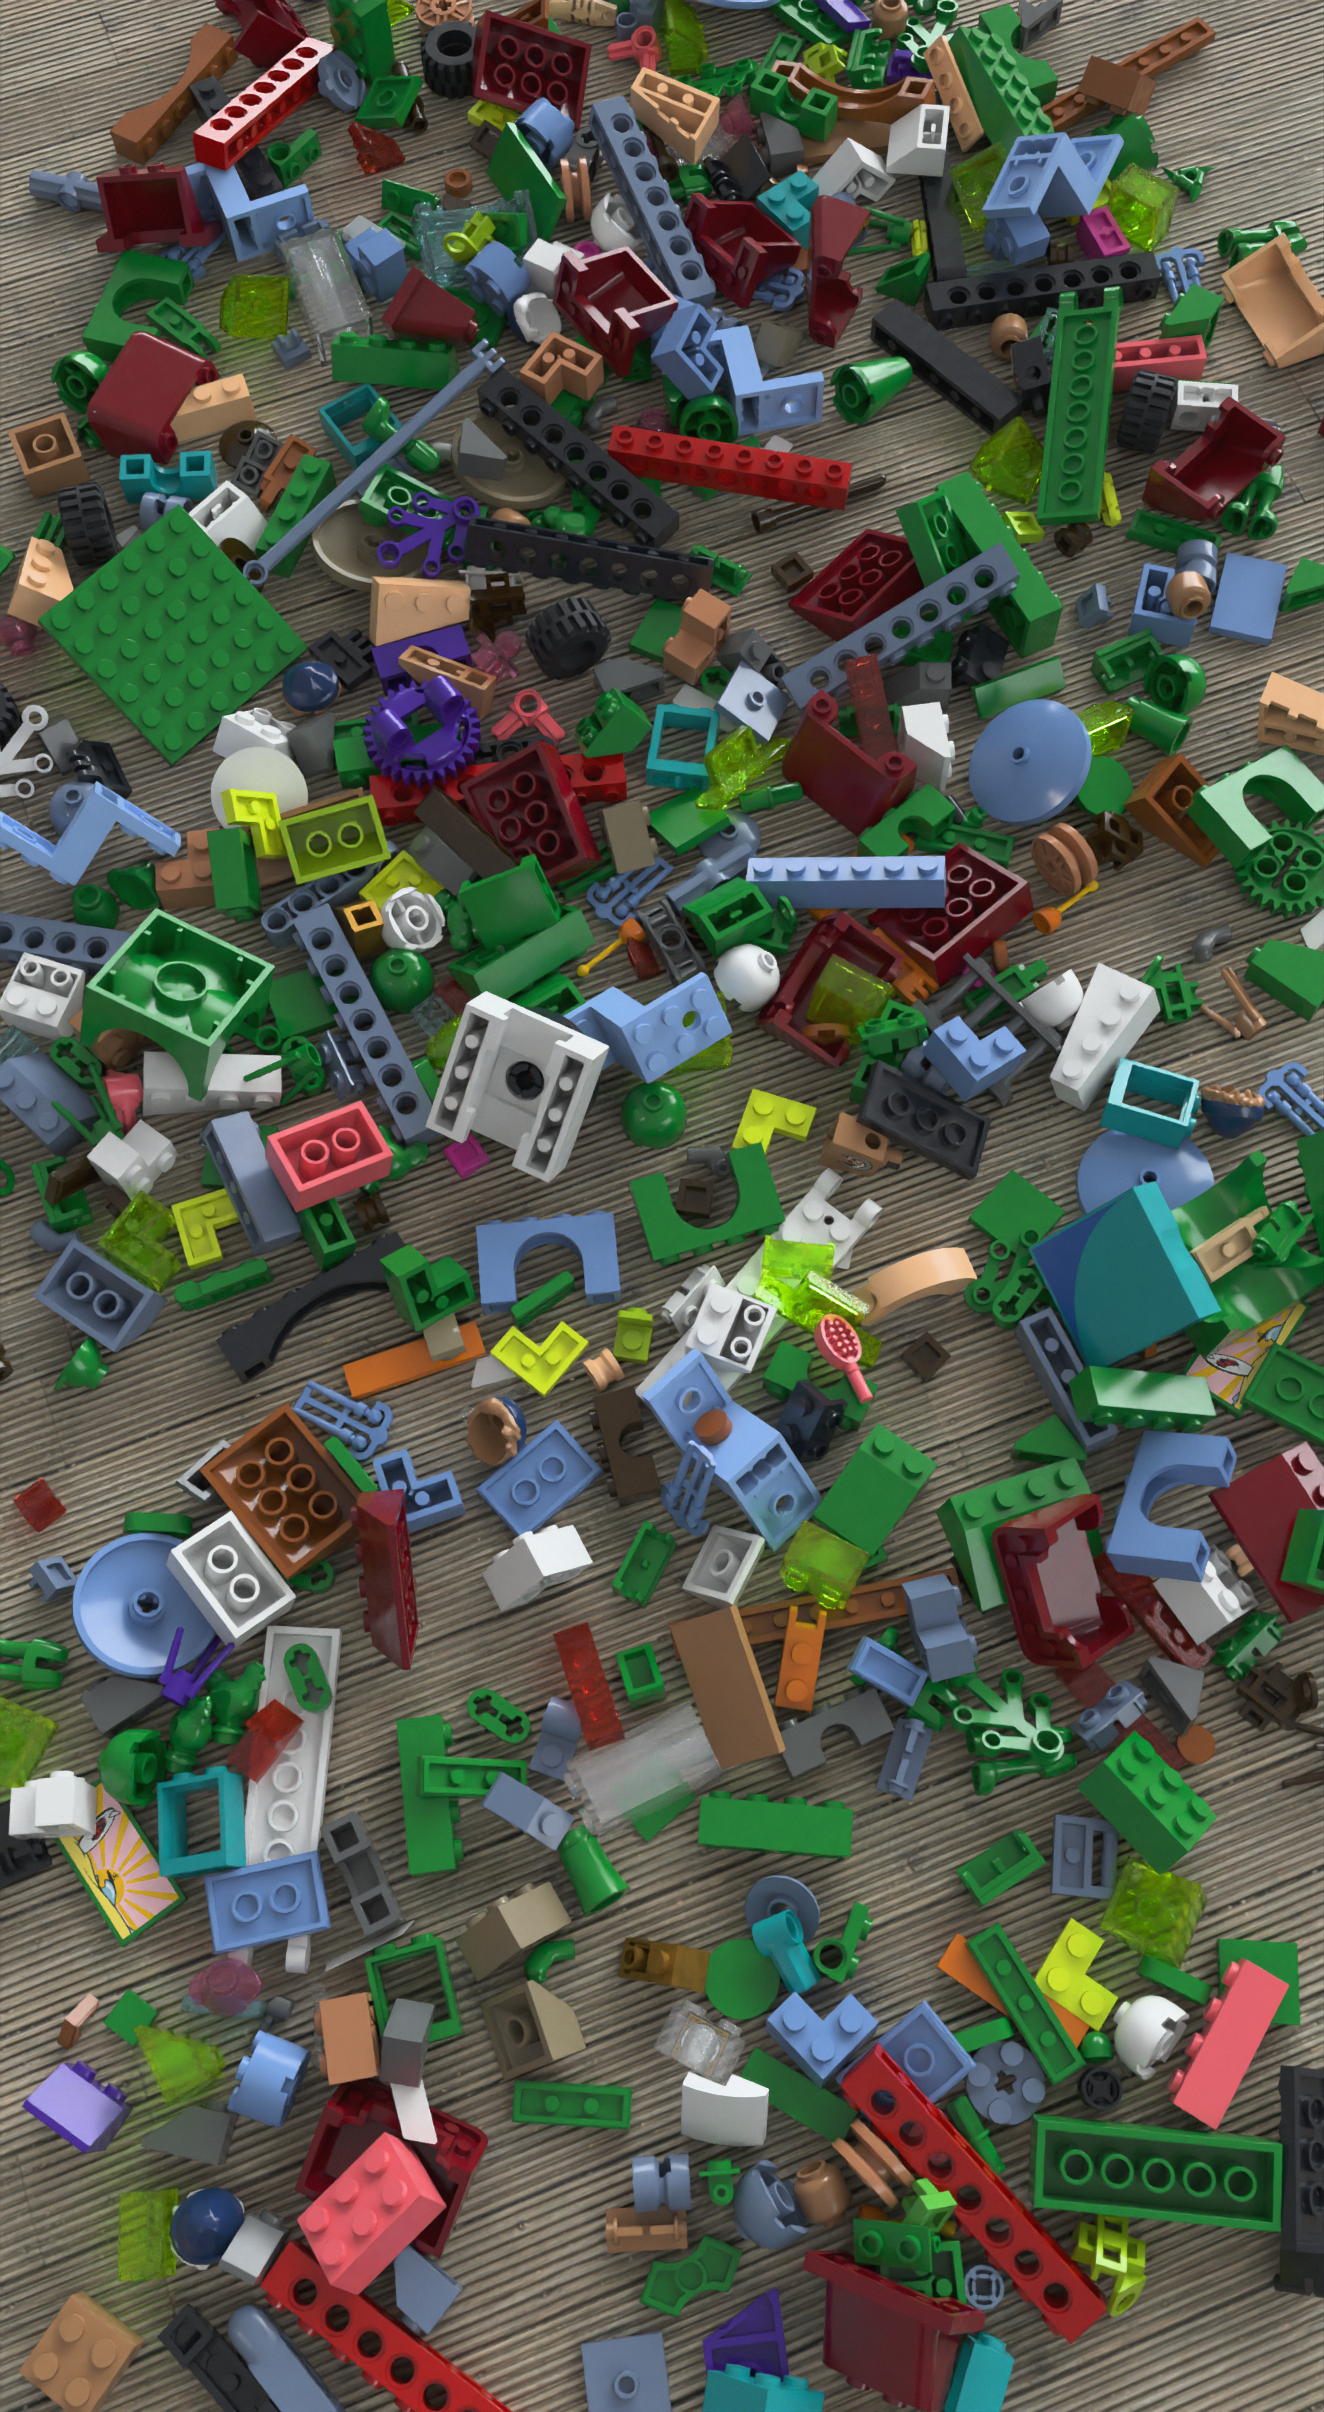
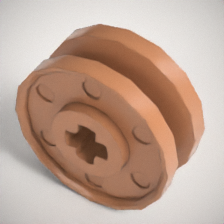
M418 0L415 12L421 37L425 38L424 34L427 31H432L433 26L442 25V22L445 21L454 22V20H460L463 23L467 21L471 22V25L474 26L472 1Z
M586 156L578 157L576 172H571L567 158L560 159L561 191L567 198L564 205L566 223H574L576 208H581L584 221H591L592 200Z
M1059 822L1048 829L1047 834L1043 833L1032 840L1030 848L1036 868L1049 886L1059 894L1069 897L1079 891L1081 885H1087L1096 879L1098 867L1093 851L1080 833L1070 825Z
M855 2118L849 2125L859 2143L853 2148L846 2141L837 2137L831 2145L844 2158L846 2164L860 2180L893 2210L899 2204V2201L889 2185L895 2179L905 2188L911 2190L915 2179L880 2138L871 2132L858 2118Z

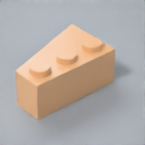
M643 67L631 86L630 107L633 108L635 117L690 163L695 165L718 125L720 98Z
M31 537L19 569L7 614L41 627L38 624V619L74 590L62 549L54 546L47 540Z
M372 576L369 639L375 646H379L469 620L471 588L464 581Z
M1271 672L1260 699L1257 741L1278 746L1288 745L1292 749L1324 756V694Z

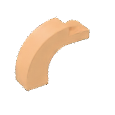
M942 1248L912 1256L882 1269L868 1277L869 1282L849 1294V1298L861 1325L870 1326L903 1305L926 1296L937 1294L952 1295L978 1278L964 1248Z

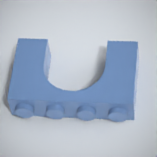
M597 1210L588 1212L585 1216L573 1217L570 1214H557L552 1219L542 1220L536 1217H524L519 1219L518 1222L504 1223L501 1220H490L485 1222L484 1225L476 1226L480 1295L484 1315L511 1312V1307L518 1303L516 1274L519 1263L530 1250L545 1244L565 1246L580 1258L584 1269L587 1305L622 1302L613 1213Z
M1144 1430L1141 1443L1135 1447V1462L1132 1472L1125 1479V1494L1122 1504H1119L1116 1508V1523L1113 1533L1107 1537L1105 1544L1106 1555L1117 1572L1202 1583L1211 1552L1202 1532L1199 1530L1156 1525L1149 1521V1513L1152 1505L1160 1495L1179 1485L1194 1484L1229 1488L1237 1456L1228 1437Z

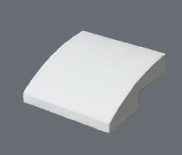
M689 2072L682 2084L681 2134L718 2145H763L766 2139L769 2089L733 2074L725 2087Z

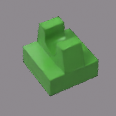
M927 2178L915 2180L912 2188L917 2196H906L900 2202L906 2214L901 2224L930 2227L933 2233H938L958 2204L949 2191L939 2192Z

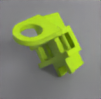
M819 42L803 52L805 61L802 64L820 77H826L825 80L836 84L834 75L846 68L845 65H847L849 54L834 44L828 45Z
M478 210L469 222L466 221L463 224L465 227L461 233H448L442 241L445 252L456 263L460 262L465 266L472 261L487 243L490 244L492 241H495L490 235L496 227L487 215L483 217ZM451 240H454L453 244L450 246L448 243Z
M1096 2213L1093 2225L1080 2221L1072 2233V2239L1077 2240V2245L1071 2253V2260L1091 2265V2280L1097 2281L1099 2273L1113 2277L1112 2295L1106 2310L1111 2317H1117L1126 2312L1137 2301L1147 2280V2277L1144 2275L1146 2241L1128 2236L1129 2217ZM1105 2221L1116 2224L1117 2230L1104 2227ZM1103 2249L1117 2253V2258L1103 2254ZM1126 2296H1128L1126 2300L1119 2304Z

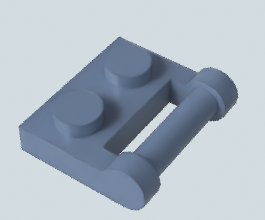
M1054 1815L1050 1894L1120 1902V1889H1116L1118 1835L1121 1834L1108 1820ZM1093 1832L1103 1834L1101 1886L1091 1885Z

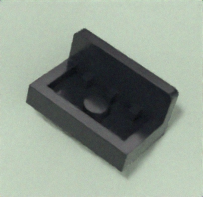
M983 623L970 630H965L958 639L957 645L959 648L957 655L951 663V686L954 687L964 681L974 687L998 678L1010 641Z
M799 1380L793 1389L775 1430L782 1434L800 1463L821 1460L827 1454L832 1437L843 1421V1415L848 1403L844 1399L829 1400L810 1381Z

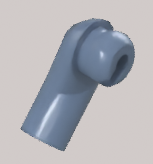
M45 1220L36 1221L30 1230L32 1240L51 1253L65 1250L72 1238L81 1242L78 1230L59 1234L49 1227V1223Z

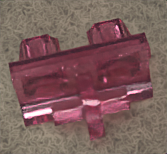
M511 631L502 632L497 636L494 644L483 632L476 638L481 647L471 659L481 668L482 672L497 677L496 685L507 673L513 679L520 673L510 660L521 651L522 644L517 634Z

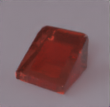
M633 937L627 938V956L637 978L642 980L659 974L661 969L651 947Z
M40 1478L13 1499L24 1518L37 1532L43 1531L67 1511L43 1478Z

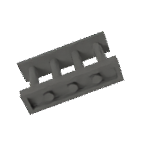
M967 953L963 956V960L969 971L934 1004L929 1003L925 1006L918 999L910 1008L922 1013L929 1025L926 1027L927 1031L932 1034L933 1030L943 1025L940 1021L943 1018L942 1013L975 982L980 980L992 993L963 1020L970 1030L974 1029L1002 1002L1015 1014L1005 1025L1013 1035L1026 1025L1038 1037L1027 1049L1014 1072L986 1089L1004 1108L1013 1100L1012 1093L1009 1090L1012 1087L1011 1082L1046 1049L1049 1048L1058 1057L1062 1050L1059 1043L1062 1038L1051 1026L1047 1025L1044 1028L990 975L992 969L982 958L978 957L974 960Z

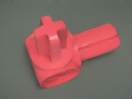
M643 25L636 29L631 35V40L612 43L608 46L610 61L634 57L635 61L640 64V71L645 67L656 72V63L659 62L663 54V49L655 30L648 25Z
M532 689L520 691L515 697V701L509 706L511 711L491 729V733L498 741L508 740L523 725L527 728L536 727L543 736L551 738L555 745L560 743L566 736L565 731L549 715V706L542 700L539 693ZM532 700L538 703L536 710L532 713L522 711V706L525 702Z
M109 1069L107 1070V1075L101 1077L115 1114L123 1126L121 1129L127 1135L137 1124L135 1108L139 1107L140 1103L143 1102L142 1083L138 1073L126 1074Z

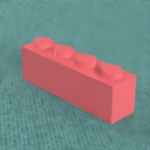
M1202 335L1117 343L1112 392L1130 390L1134 377L1140 369L1175 377L1180 380L1201 381L1207 361Z
M1239 1958L1237 1964L1231 1961L1221 1979V1982L1226 1986L1219 1999L1213 1997L1208 2003L1203 2014V2018L1207 2022L1201 2034L1195 2032L1192 2035L1185 2049V2054L1189 2057L1182 2070L1179 2068L1175 2069L1166 2087V2090L1171 2092L1167 2098L1170 2102L1217 2130L1289 1987L1287 1983L1244 1958Z

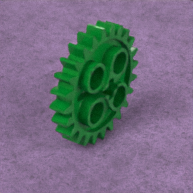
M1285 819L1282 827H1279L1275 820L1271 821L1269 828L1261 823L1272 836V839L1258 857L1237 869L1234 866L1232 867V871L1237 872L1234 883H1243L1239 893H1250L1247 903L1259 901L1258 911H1262L1267 906L1270 907V915L1274 916L1277 910H1281L1284 919L1288 918L1291 911H1294L1295 915L1301 918L1304 910L1313 914L1317 906L1323 908L1324 845L1322 841L1324 834L1315 837L1313 835L1315 827L1313 826L1307 831L1302 830L1301 821L1297 823L1295 828L1290 826L1288 819ZM1299 848L1301 852L1296 857L1293 865L1288 869L1277 889H1273L1271 886L1277 880L1280 871L1284 869L1295 849ZM1305 863H1309L1313 867L1307 866ZM1259 870L1265 871L1269 875L1263 874ZM1288 886H1292L1298 891L1292 890Z

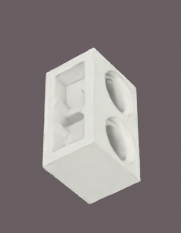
M1178 381L1171 405L1170 429L1204 432L1209 421L1214 422L1219 419L1221 411L1218 407L1228 396L1238 402V385Z

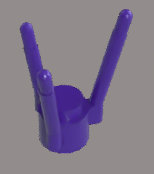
M178 1627L164 1671L158 1679V1682L164 1685L159 1695L169 1702L185 1708L190 1699L194 1700L200 1688L234 1649L235 1644L233 1642L227 1644L198 1679V1675L221 1642V1638L218 1635L215 1636L190 1673L178 1669L173 1674L172 1671L184 1632L183 1627Z

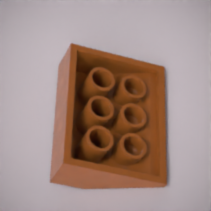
M287 1403L200 1469L203 1476L287 1580L349 1544L360 1535L359 1527L353 1528L351 1506L356 1505L361 1492Z

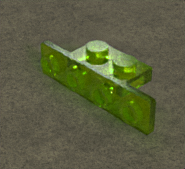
M740 725L702 758L712 787L694 801L696 808L709 809L712 812L725 808L727 802L735 795L743 792L747 785L756 777L764 774L765 769L774 761L784 756L791 738L770 737L764 746L760 744L757 747L751 727Z
M811 1270L795 1289L767 1272L762 1274L752 1295L753 1299L776 1307L778 1315L813 1336L815 1326L826 1314L833 1313L839 1315L852 1326L860 1340L862 1354L857 1362L868 1369L875 1365L882 1342L857 1327L866 1317L870 1308L869 1305Z

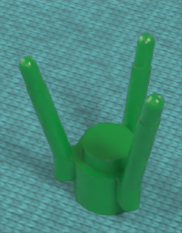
M867 206L863 207L870 210L872 216L888 221L886 223L870 219L867 226L886 229V240H890L891 243L850 249L847 256L887 250L900 251L901 245L908 246L912 221H905V218L895 217Z
M306 1043L297 1049L277 1055L281 1056V1060L245 1075L243 1080L249 1082L284 1066H288L291 1073L295 1076L303 1075L280 1101V1105L285 1106L309 1081L319 1076L316 1068L322 1065V1061L318 1051L311 1043Z
M91 1064L89 1069L105 1107L104 1110L95 1095L91 1097V1101L100 1117V1120L92 1125L94 1132L91 1133L57 1101H52L51 1105L88 1140L91 1147H95L109 1131L121 1140L126 1135L121 1129L123 1126L115 1114L97 1068L94 1064Z

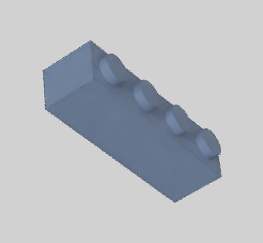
M248 1110L211 1120L202 1133V1137L254 1254L257 1255L292 1244L302 1231L300 1222L289 1204L287 1195L265 1158L266 1150L260 1139V1129L257 1123L252 1121Z
M1047 1308L1019 1321L1014 1335L1062 1423L1087 1454L1112 1443L1119 1432L1115 1424L1097 1426L1094 1422L1078 1421L1069 1381L1083 1371L1084 1367L1052 1308Z

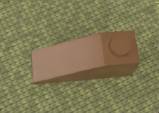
M413 645L398 658V664L421 685L424 680H427L429 683L435 677L446 676L453 686L462 692L464 700L470 699L471 708H476L479 721L490 712L497 677Z

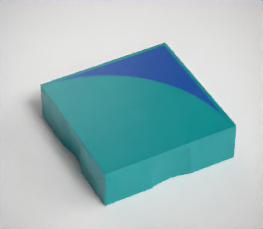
M1156 1181L1130 1188L1028 1248L1086 1367H1113L1150 1348L1156 1341L1181 1332L1221 1311L1198 1264L1187 1251L1181 1238L1179 1226Z

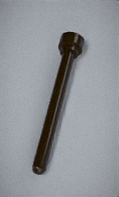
M647 127L657 156L658 170L663 180L665 179L667 183L671 182L679 174L676 159L667 153L664 141Z
M878 474L851 483L847 498L885 485L887 481L886 476ZM793 503L776 510L762 507L751 512V519L755 531L761 535L771 531L772 527L776 526V522L820 507Z

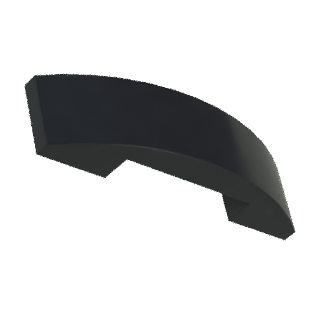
M187 2304L157 2336L183 2369H190L224 2412H281L253 2376L245 2360L192 2305Z

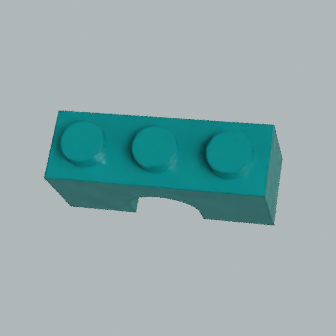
M211 451L180 452V466L175 469H165L157 466L153 462L151 454L120 455L119 481L128 503H141L142 497L146 492L164 494L167 499L173 495L187 497L190 500H204L217 489L218 474Z

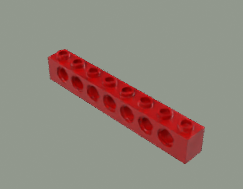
M309 37L302 41L194 132L192 143L195 148V161L224 171L228 170L319 90V59L330 52H334L337 50V47Z
M613 425L607 449L608 454L636 477L845 511L850 488L852 463L627 426Z
M583 753L560 756L580 806L592 802L605 801L612 803L620 799H627L623 753L587 758ZM500 762L469 765L466 771L457 768V778L449 774L445 776V784L440 779L434 780V786L446 792L471 815L464 795H462L460 785ZM383 775L369 776L370 793L374 797L382 825L395 826L398 823L406 822L424 823L415 815L414 810L432 788L428 782H422L419 789L415 781H411L409 786L406 787L403 778L394 783L391 775L388 777ZM590 779H598V781H594V782L588 781V780H590ZM403 799H409L408 801H405V802H399V801H401V800H403Z
M879 2043L872 2047L844 2074L840 2086L843 2088L842 2095L847 2103L854 2110L859 2111L861 2109L868 2116L874 2133L883 2142L886 2143L889 2140L900 2152L898 2154L899 2160L910 2173L915 2174L917 2172L923 2179L927 2178L939 2192H950L958 2204L953 2210L958 2227L967 2237L972 2238L975 2236L985 2248L983 2252L993 2267L999 2271L1004 2269L1014 2280L1012 2284L1018 2295L1027 2303L1033 2301L1043 2313L1041 2315L1042 2319L1056 2336L1062 2334L1072 2344L1106 2312V2295L1074 2260H1071V2256ZM879 2090H886L893 2095L895 2102L888 2106L881 2105L876 2101L874 2093ZM906 2122H915L920 2125L923 2133L917 2137H911L903 2131L902 2125ZM937 2153L944 2154L950 2159L951 2165L946 2168H938L933 2165L930 2157ZM970 2185L979 2191L980 2196L974 2200H968L963 2198L958 2190L963 2186ZM992 2218H1001L1007 2222L1009 2227L1005 2231L996 2232L988 2226L987 2222ZM1029 2250L1038 2259L1034 2263L1025 2264L1019 2261L1016 2255L1020 2251ZM1051 2283H1059L1067 2291L1061 2296H1053L1045 2288Z
M297 2238L288 2243L260 2284V2287L267 2291L264 2297L272 2306L282 2312L288 2308L299 2317L296 2324L304 2332L314 2338L319 2333L329 2341L331 2345L328 2349L336 2358L346 2364L351 2359L363 2369L361 2373L362 2378L378 2390L384 2386L396 2396L393 2402L403 2412H463L466 2410L474 2412H513L362 2291L359 2295L331 2286L314 2252ZM303 2279L311 2280L317 2288V2295L312 2303L303 2301L298 2294V2287ZM334 2305L345 2307L349 2313V2322L345 2328L335 2327L330 2320V2311ZM366 2331H374L380 2336L382 2346L379 2353L370 2354L364 2350L362 2337ZM406 2357L411 2360L414 2365V2376L412 2379L402 2380L397 2377L394 2371V2363L397 2358ZM437 2383L445 2388L447 2392V2402L445 2405L434 2406L428 2401L426 2393L429 2385Z

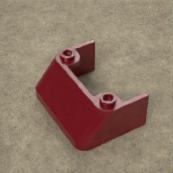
M216 0L215 6L223 14L235 16L243 27L232 48L249 58L258 68L273 67L307 37L312 38L288 0Z

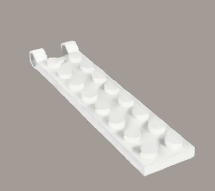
M827 1168L820 1175L813 1188L786 1217V1221L779 1225V1231L772 1233L725 1287L777 1308L758 1357L862 1236L874 1225L883 1212V1208L869 1198L860 1206L852 1220H850L826 1201L836 1192L843 1181V1178L830 1168ZM831 1218L834 1222L831 1225H827L824 1223V1219ZM693 1325L635 1390L637 1399L648 1408L649 1406L641 1395L685 1357V1343ZM713 1369L727 1392L745 1374ZM693 1391L688 1392L684 1396L682 1406L691 1401Z
M267 1626L263 1660L266 1679L262 1682L259 1694L245 1814L246 1866L315 1850L320 1851V1828L322 1827L342 1641L341 1629ZM303 1643L312 1647L319 1656L333 1698L331 1705L322 1713L313 1714L304 1710L298 1703L283 1660L287 1650L295 1644ZM299 1653L296 1655L297 1662L292 1664V1666H298L305 1676L309 1674L306 1662L311 1659V1656L305 1657L303 1653ZM311 1681L307 1683L310 1695L305 1700H311L317 1705L320 1703L319 1696L324 1694V1690L318 1691ZM311 1934L288 1939L285 1962L287 1973L307 1974L311 1955ZM254 1947L228 1953L229 1970L249 1971L253 1961Z

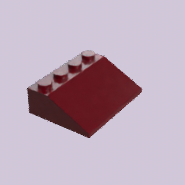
M486 10L477 22L473 48L472 98L519 113H523L532 103L540 98H546L562 115L568 116L573 121L574 130L578 131L581 123L592 44Z
M866 529L788 603V606L833 640L839 642L920 592L925 587L906 538Z
M538 740L460 785L472 817L520 862L522 858L535 854L549 886L576 877L603 862L556 746Z
M961 842L943 855L945 856L946 865L945 908H879L867 918L868 923L874 929L879 927L940 988L966 967L963 956L968 953L973 959L977 958L991 946L992 941H997L1034 910L1028 881Z
M1305 1442L1230 1482L1229 1488L1221 1487L1208 1495L1289 1624L1324 1606V1595L1281 1581L1298 1510H1324V1467L1309 1444Z
M404 1489L362 1492L359 1494L356 1505L351 1506V1521L353 1528L359 1527L360 1540L355 1541V1555L357 1563H363L364 1575L359 1576L361 1598H367L368 1610L363 1611L365 1633L371 1632L372 1645L402 1670H410L419 1631Z

